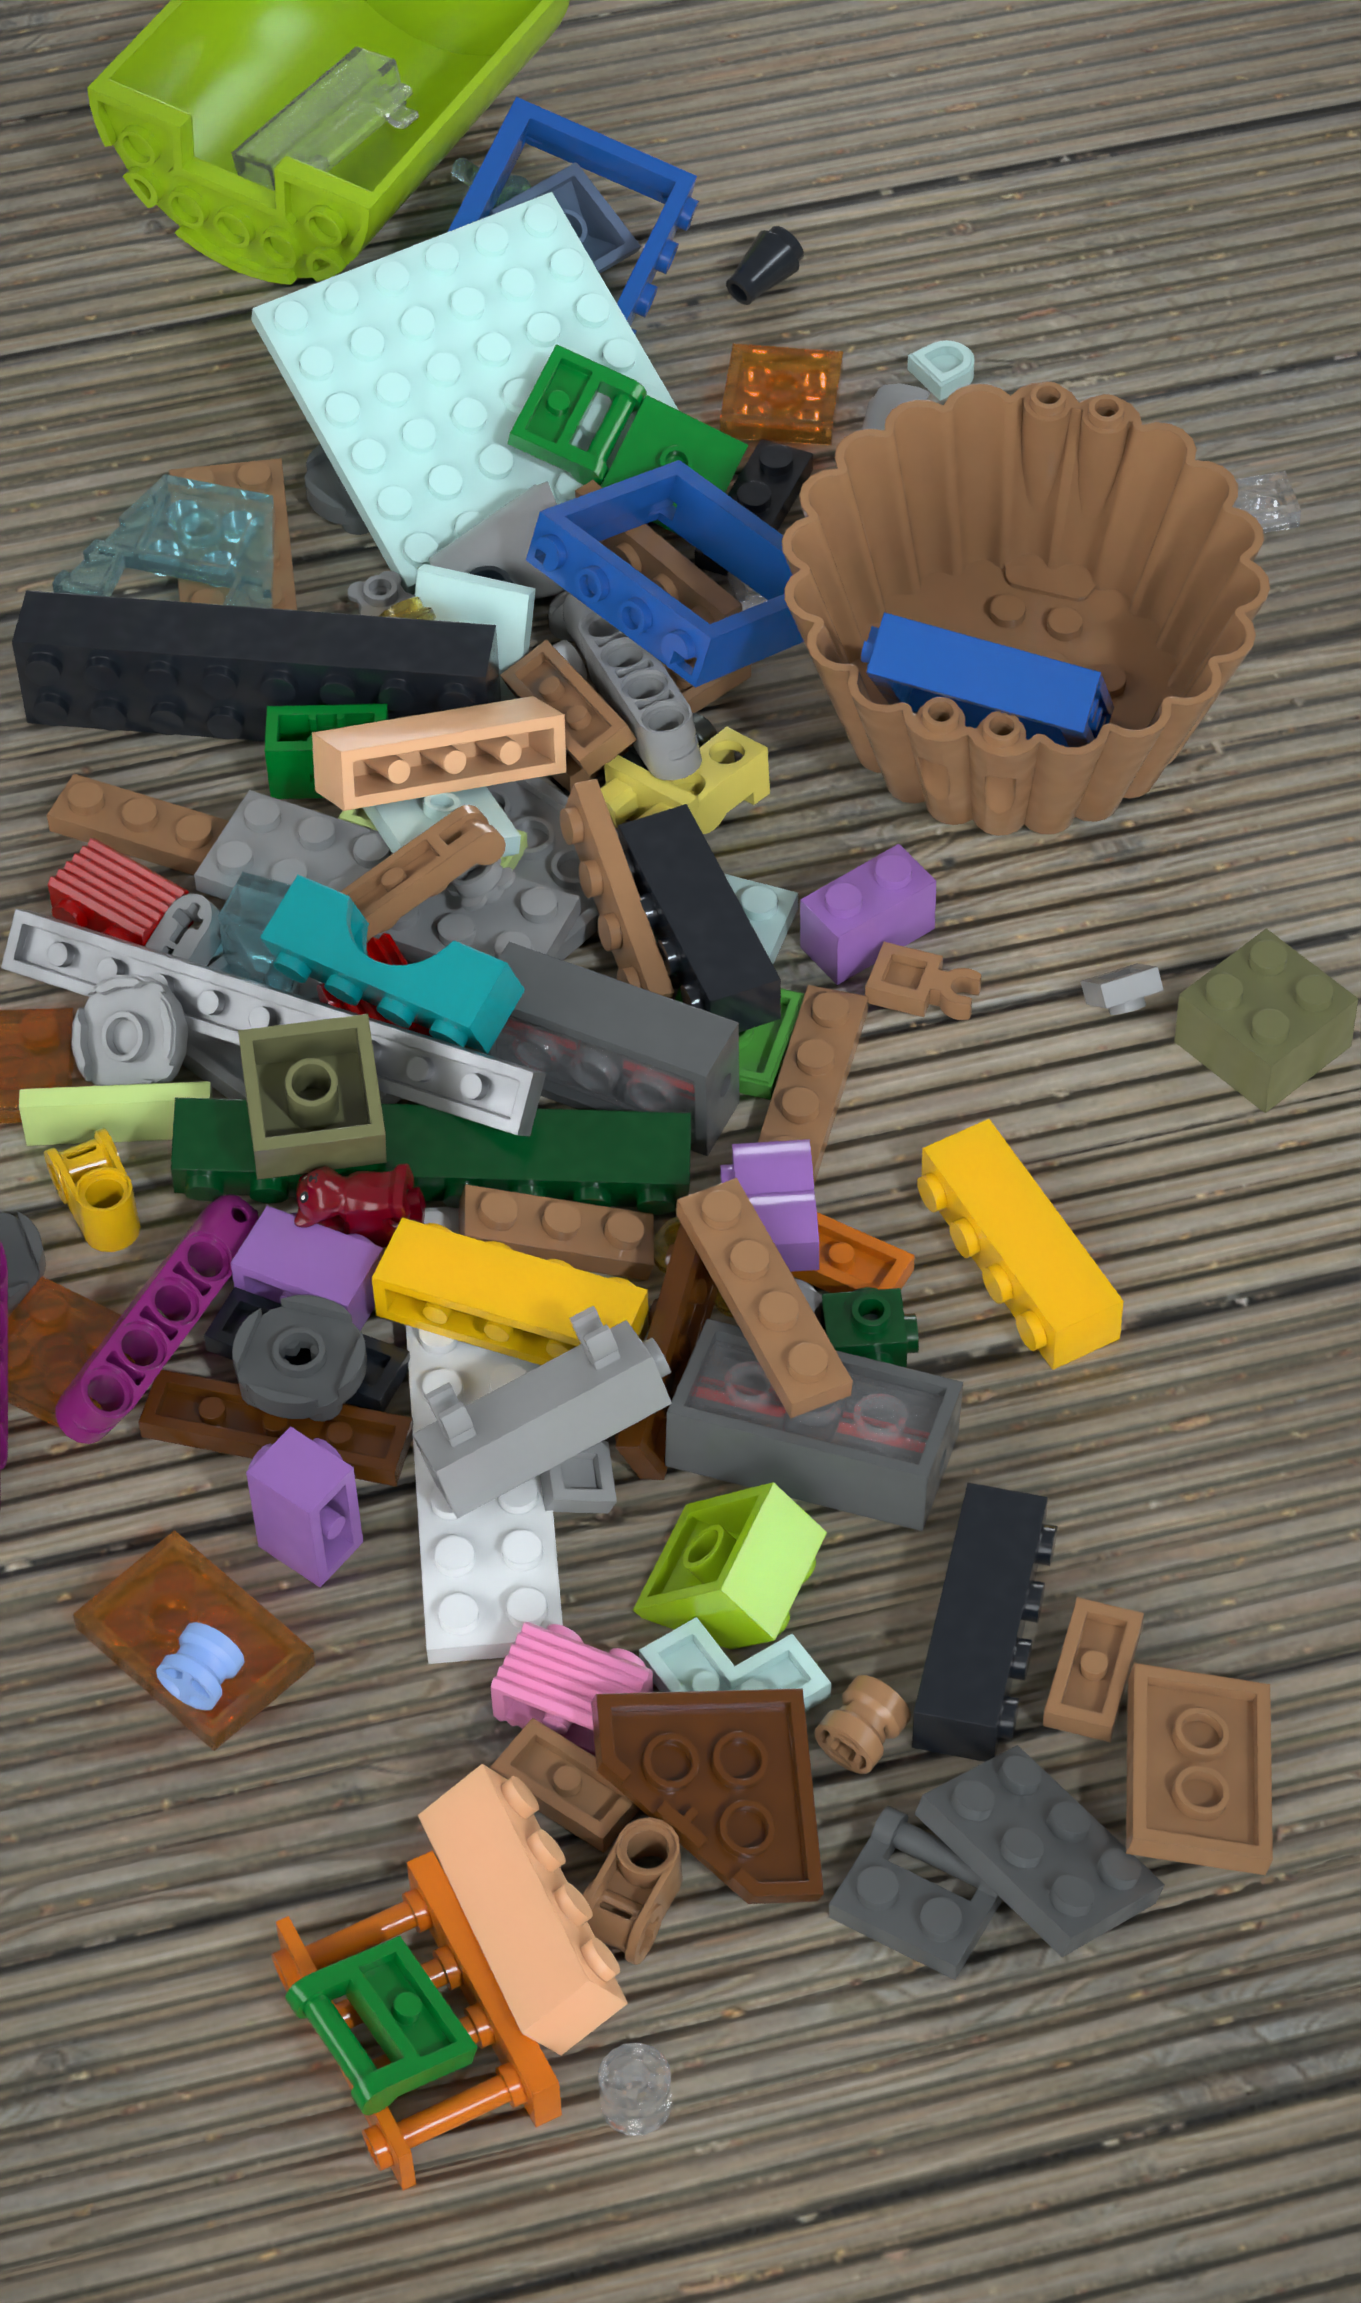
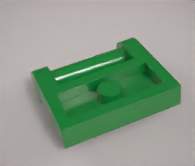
M556 344L509 434L507 444L571 473L573 478L582 485L594 480L601 486L608 473L606 462L631 413L639 410L647 395V391L636 380ZM599 392L609 397L612 402L587 451H584L571 444Z
M401 1936L306 1975L294 1983L285 1995V2000L299 2019L307 2018L353 2085L351 2097L364 2115L376 2114L389 2106L398 2096L472 2064L478 2048ZM344 1995L347 1997L390 2060V2064L377 2069L332 2003V2000Z

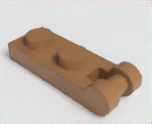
M463 805L340 892L350 896L369 923L368 941L378 933H383L392 928L399 918L427 898L436 896L444 891L451 881L475 864L484 866L497 862L505 852L506 843L503 836L492 825H489L487 818L476 806Z

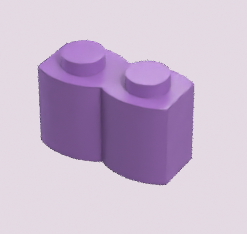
M810 1139L732 1144L733 1164L720 1165L721 1183L735 1178L738 1179L790 1272L819 1270V1233Z

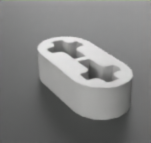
M194 893L184 895L175 900L168 908L145 947L207 966L223 941L227 921L224 914L204 896ZM193 920L196 922L203 921L197 930L194 928L188 929L189 924Z

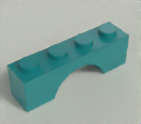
M297 874L260 936V939L276 958L273 966L278 971L300 983H306L309 977L322 982L329 993L350 1005L356 1006L360 1000L377 1006L376 1010L384 1018L398 1026L409 1028L412 1022L430 1029L429 1033L433 1038L461 1047L467 1045L483 1053H489L525 991L507 962L455 940L437 954L417 963L389 965L375 961L368 957L366 941L369 923L350 896Z

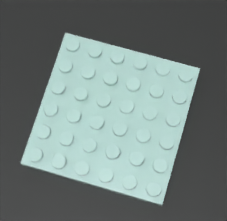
M552 192L252 309L251 320L387 565L391 571L401 576L402 588L405 592L412 595L415 594L417 570L423 564L430 565L429 558L533 485H539L548 481L557 505L574 499L575 490L583 486L573 478L571 473L507 444L509 434L556 344L636 380L644 386L648 396L678 410ZM599 392L597 393L571 445L587 451L612 402L609 397ZM638 411L631 413L606 462L608 471Z

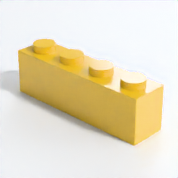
M990 1119L922 1148L921 1177L917 1179V1187L924 1204L933 1213L939 1211L949 1225L950 1235L958 1252L964 1258L972 1257L980 1268L985 1287L991 1298L997 1304L1005 1303L1016 1319L1019 1335L1028 1349L1031 1351L1038 1349L1051 1369L1054 1370L1120 1339L1123 1299Z
M402 1217L372 1276L376 1316L538 1365H543L581 1344L569 1318L591 1306L596 1308L603 1326L607 1324L609 1328H612L627 1320L642 1342L649 1330L647 1289L637 1287L623 1278H606L576 1269L562 1260H545L518 1252L501 1242H484L460 1235L436 1223L423 1224Z

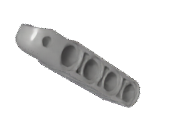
M569 593L563 604V619L567 630L586 659L590 679L600 695L622 718L637 740L632 745L649 772L655 778L662 780H678L693 774L700 767L702 758L692 710L661 661Z

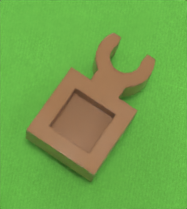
M883 942L865 986V996H868V1004L920 1017H925L929 1004L939 1006L944 1014L953 1019L969 1020L972 1012V998L961 996L957 993L964 992L979 996L981 991V974L969 968H956L948 972L943 971V956Z

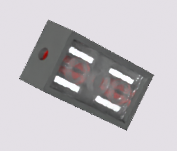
M508 942L498 959L508 963L525 991L487 1055L546 1073L540 1096L578 1110L691 1113L690 1150L708 1157L740 1102L739 1023L524 946Z
M707 1319L671 1401L672 1404H670L667 1411L665 1466L750 1488L774 1482L793 1499L923 1531L958 1438L963 1382L836 1351L853 1380L851 1396L790 1419L739 1326Z

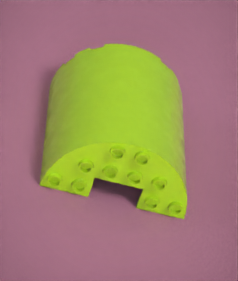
M171 0L87 87L89 104L104 146L113 145L128 169L122 176L147 208L157 205L170 219L180 226L175 231L179 238L215 262L252 278L273 283L293 284L297 278L313 277L317 282H320L340 273L370 243L553 35L567 12L570 0Z

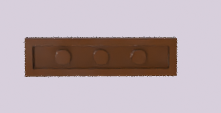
M681 1222L675 1242L670 1244L666 1253V1274L659 1298L653 1301L650 1308V1329L646 1339L653 1338L669 1365L671 1373L664 1376L662 1380L671 1401L706 1320L711 1317L718 1293L717 1286ZM670 1405L615 1434V1447L640 1479H665L668 1469L665 1466L667 1411Z
M161 1370L154 1379L138 1422L140 1434L143 1438L251 1459L263 1446L274 1444L291 1426L311 1440L319 1438L333 1446L343 1461L354 1467L355 1479L397 1487L413 1438L412 1417L343 1404L339 1415L323 1422L314 1421L310 1418H282L248 1405L242 1399L239 1384Z

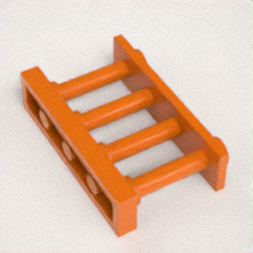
M433 1850L407 1862L410 1890L402 1894L403 1902L307 1946H304L290 1917L287 1916L276 1921L280 1950L271 1954L277 1974L285 1990L288 1991L294 1983L306 1975L370 1949L413 1928L418 1933L429 1929L439 1948L432 1951L433 1959L420 1965L437 1989L446 1985L451 1991L460 1986L470 2006L464 2008L465 2016L460 2018L459 2021L475 2044L477 2043L481 2049L489 2045L492 2046L502 2065L495 2067L496 2076L398 2122L395 2121L388 2106L376 2114L364 2115L370 2127L362 2130V2135L373 2162L379 2171L391 2167L403 2191L416 2185L412 2152L410 2150L415 2146L508 2102L512 2108L523 2104L535 2127L562 2115L559 2081L539 2044L521 2033L453 1888ZM348 1999L334 2004L350 2029L364 2023ZM386 2054L372 2059L377 2069L391 2063ZM340 2068L344 2078L346 2079L350 2089L352 2090L353 2085Z

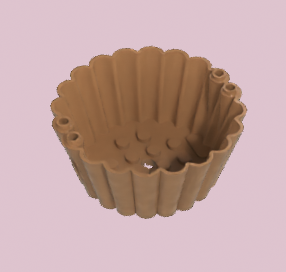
M1054 382L1031 383L1019 388L1011 396L1001 388L992 385L970 384L958 388L949 395L944 405L931 400L904 402L891 410L885 419L884 430H858L844 437L836 447L834 458L837 468L822 470L813 474L802 484L799 498L805 518L795 521L786 529L782 538V549L793 575L785 586L786 604L859 762L868 770L882 773L888 791L895 798L906 803L916 804L925 802L927 811L934 819L941 823L958 825L973 819L978 828L996 836L1017 832L1023 825L1040 834H1056L1067 829L1072 824L1074 817L1091 822L1105 820L1115 813L1123 798L1141 797L1149 792L1166 766L1178 756L1253 647L1256 633L1252 621L1266 601L1270 591L1267 574L1261 566L1253 562L1264 542L1263 528L1258 520L1247 511L1233 507L1238 498V484L1233 474L1216 463L1195 460L1197 451L1193 438L1183 429L1172 424L1160 422L1142 425L1140 414L1133 405L1114 395L1102 394L1078 402L1072 392ZM885 612L1102 673L1114 705L1110 723L1102 726L1097 738L1081 747H1065L1056 744L1043 734H1036L1027 740L1026 730L1019 719L1014 715L999 711L989 714L980 722L977 728L966 727L962 709L953 700L946 697H935L928 700L920 707L917 714H914L912 707L907 703L888 704L866 673L868 663L861 662L864 641L868 640L871 626L880 627Z

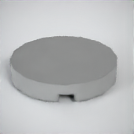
M114 975L97 983L88 993V995L92 996L87 1000L85 1007L78 1008L73 1020L71 1047L79 1072L86 1081L93 1082L95 1086L170 1083L178 1075L187 1053L188 1025L181 1003L168 986L149 976Z

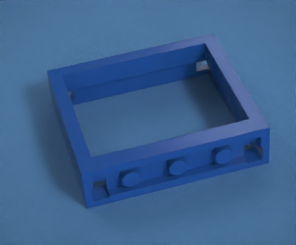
M516 97L448 232L489 216L526 143L572 164L576 162L583 169L665 204L617 302L625 319L631 326L636 314L645 318L650 310L658 289L657 286L651 284L656 272L659 271L667 274L679 246V243L672 241L677 229L680 228L687 231L691 225L693 215L700 202L692 198L697 176ZM632 329V331L634 332V334H635V336H636L637 330Z
M680 460L547 508L539 513L526 561L695 688L804 642L785 601V586L793 575L783 553V535ZM658 519L768 601L709 624L599 541ZM696 657L697 660L694 668L687 664L684 659L688 660Z
M885 612L880 627L871 626L868 640L864 641L861 662L868 663L866 673L888 704L907 703L912 707L914 714H917L920 707L928 700L935 697H946L953 700L962 709L966 727L977 728L980 722L989 714L999 711L1014 715L1019 719L1026 730L1027 740L1036 734H1043L1056 744L1065 747H1081L1091 743L1097 738L1102 726L1110 723L1114 705L1102 673Z

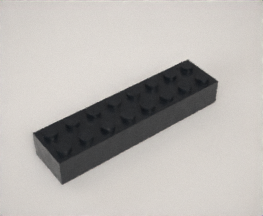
M26 590L12 639L25 715L29 724L213 737L227 740L265 741L267 706L387 704L388 719L391 720L501 701L496 625Z

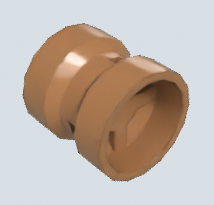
M858 1675L842 1694L843 1706L839 1710L828 1712L815 1728V1738L823 1751L837 1764L858 1774H868L883 1756V1743L885 1739H895L910 1721L911 1712L906 1702L889 1685L874 1677Z

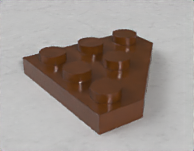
M803 1688L609 1693L595 1695L591 1702L596 1767L603 1777L649 1817L663 1820L672 1826L679 1837V1844L746 1903L818 1902L824 1895Z

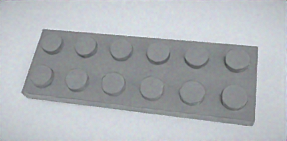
M249 790L194 874L196 890L273 916L297 874L340 892L393 853L378 831ZM515 876L513 884L505 889L496 901L478 910L467 911L461 904L462 898L460 896H452L447 886L444 891L436 896L427 898L399 918L392 928L383 933L390 934L405 960L414 963L432 957L453 940L497 959L508 942L555 957L581 913L580 896ZM378 933L374 937L379 939L383 933Z

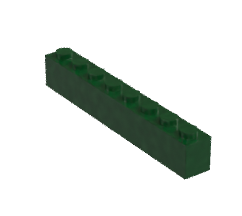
M175 1097L171 1175L174 1193L185 1194L188 1198L197 1201H214L218 1197L230 1193L234 1195H249L251 1199L262 1203H280L286 1201L288 1197H297L299 1178L308 1173L257 1180L247 1100ZM381 1104L386 1134L387 1163L334 1169L338 1174L346 1177L358 1171H393L398 1164L408 1163L414 1175V1187L412 1188L420 1187L425 1201H443L445 1205L452 1208H459V1200L466 1184L605 1207H637L643 1213L662 1215L673 1212L677 1208V1199L689 1195L691 1113L537 1108L530 1136H520L425 1105Z

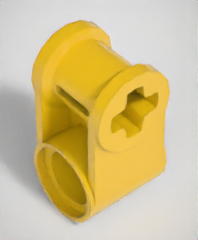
M105 1128L95 1131L94 1139L60 1152L54 1147L45 1150L46 1165L56 1191L62 1202L68 1205L85 1241L92 1248L101 1252H116L132 1245L139 1237L141 1229L133 1187L108 1131Z

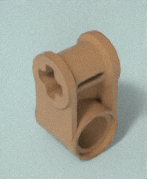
M648 1817L640 1818L627 1824L619 1833L618 1839L596 1878L589 1883L582 1894L593 1913V1917L587 1922L594 1936L603 1943L625 1952L626 1961L634 1965L640 1964L650 1951L661 1922L676 1894L680 1891L683 1881L679 1837L673 1827L665 1821ZM647 1856H656L664 1860L663 1864L650 1869L640 1868L634 1864L637 1860Z

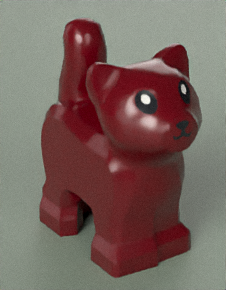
M408 1163L398 1164L393 1171H358L346 1177L338 1174L328 1166H322L299 1178L296 1195L299 1208L294 1222L296 1226L307 1228L317 1223L347 1235L359 1234L368 1238L375 1245L384 1248L388 1246L402 1217L424 1224L426 1204L420 1187L412 1188L414 1187V1175Z

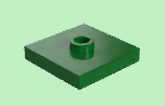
M646 395L601 487L610 486L680 460L726 493L748 444ZM658 519L652 521L653 523L675 533L673 530L664 525Z

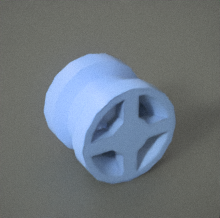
M189 1623L178 1638L180 1648L177 1653L166 1655L156 1669L157 1678L173 1696L183 1703L196 1709L212 1710L223 1695L221 1684L225 1679L236 1676L245 1663L244 1655L230 1638L217 1629L202 1623Z

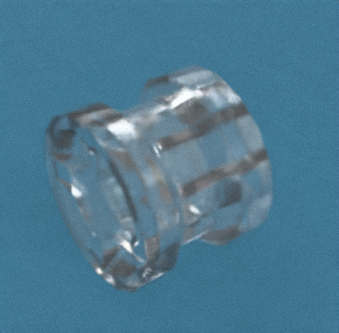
M628 2043L612 2049L602 2060L598 2071L600 2108L604 2119L617 2132L630 2136L646 2135L659 2129L668 2119L672 2109L671 2071L665 2056L654 2047L642 2043ZM640 2093H647L644 2097L640 2098L639 2101H637L638 2095Z

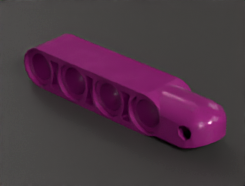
M231 1193L220 1196L202 1211L175 1249L157 1267L60 1396L55 1407L56 1420L60 1429L67 1437L78 1443L85 1444L98 1442L105 1437L134 1408L232 1274L231 1261L259 1219L258 1211L241 1197ZM191 1266L194 1267L199 1274H197V1273L191 1268ZM157 1309L161 1310L167 1318L163 1317ZM124 1353L128 1354L134 1360L135 1364L130 1362L126 1358ZM89 1397L95 1399L101 1405L102 1410L97 1408Z

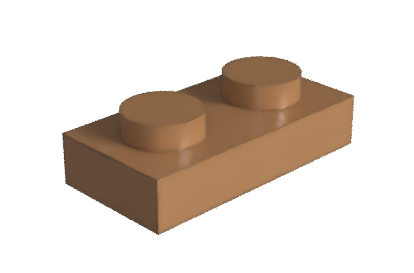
M1077 1597L1045 1706L1043 1726L1111 1742L1143 1628L1144 1613Z
M534 1718L527 1723L490 1767V1769L507 1780L512 1776L519 1778L535 1796L540 1813L603 1853L640 1810L638 1806L597 1771L595 1756Z

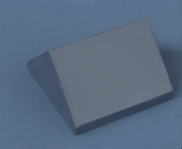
M576 162L492 209L489 214L491 216L552 192L599 274L635 254L641 247Z

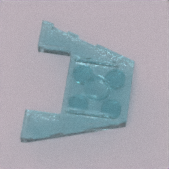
M164 474L119 517L120 526L106 540L95 539L83 551L84 560L71 573L65 569L62 570L52 583L53 592L111 596L124 569L131 568L160 576H171L206 583L214 587L230 588L223 605L273 608L275 535L273 495Z

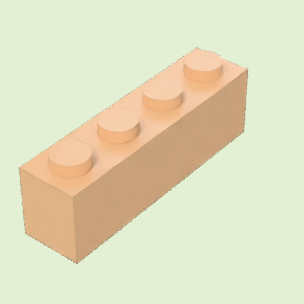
M534 696L312 732L315 791L343 811L566 773L565 714Z
M481 1764L418 1814V1817L521 2033L562 2056L628 2004L615 1978L620 1973V1966L609 1948L594 1936L587 1922L593 1917L592 1910L583 1895L572 1884L567 1882L560 1868L566 1863L565 1856L556 1841L546 1831L541 1829L534 1815L539 1810V1805L533 1793L519 1778L512 1776L507 1780L484 1764Z

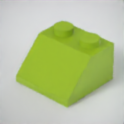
M774 1482L686 1504L633 1611L642 1619L673 1630L697 1617L716 1643L730 1650L774 1641L789 1623L790 1608L802 1584L811 1576L815 1569V1557L827 1532Z

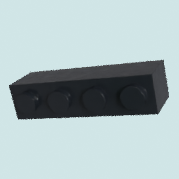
M684 804L618 825L619 841L638 890L640 902L647 915L651 929L654 930L658 938L657 945L668 976L676 974L682 984L680 992L683 1003L738 1022L739 1032L781 1019V979L688 805Z
M967 1483L913 1712L912 1748L986 1762L996 1756L1000 1738L1013 1739L1020 1698L1010 1697L1009 1694L1013 1679L1026 1680L1032 1651V1640L1022 1638L1026 1621L1034 1623L1039 1621L1045 1582L1035 1581L1038 1564L1051 1566L1056 1544L1058 1526L1046 1524L1048 1497Z

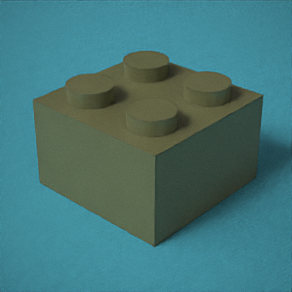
M1266 928L1179 994L1174 1042L1261 1111L1267 1113L1352 1046L1358 998Z
M368 1014L238 1030L257 1180L309 1173L322 1166H328L334 1170L387 1163L386 1134Z

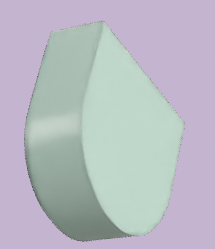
M938 341L909 354L907 370L941 401L949 397L958 388L971 384L974 378L975 360L972 351L965 345L955 341Z

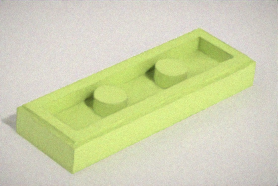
M208 1081L20 1089L19 1111L27 1146L81 1144L94 1139L95 1131L103 1128L108 1131L113 1142L172 1140L175 1097L213 1099L211 1082Z

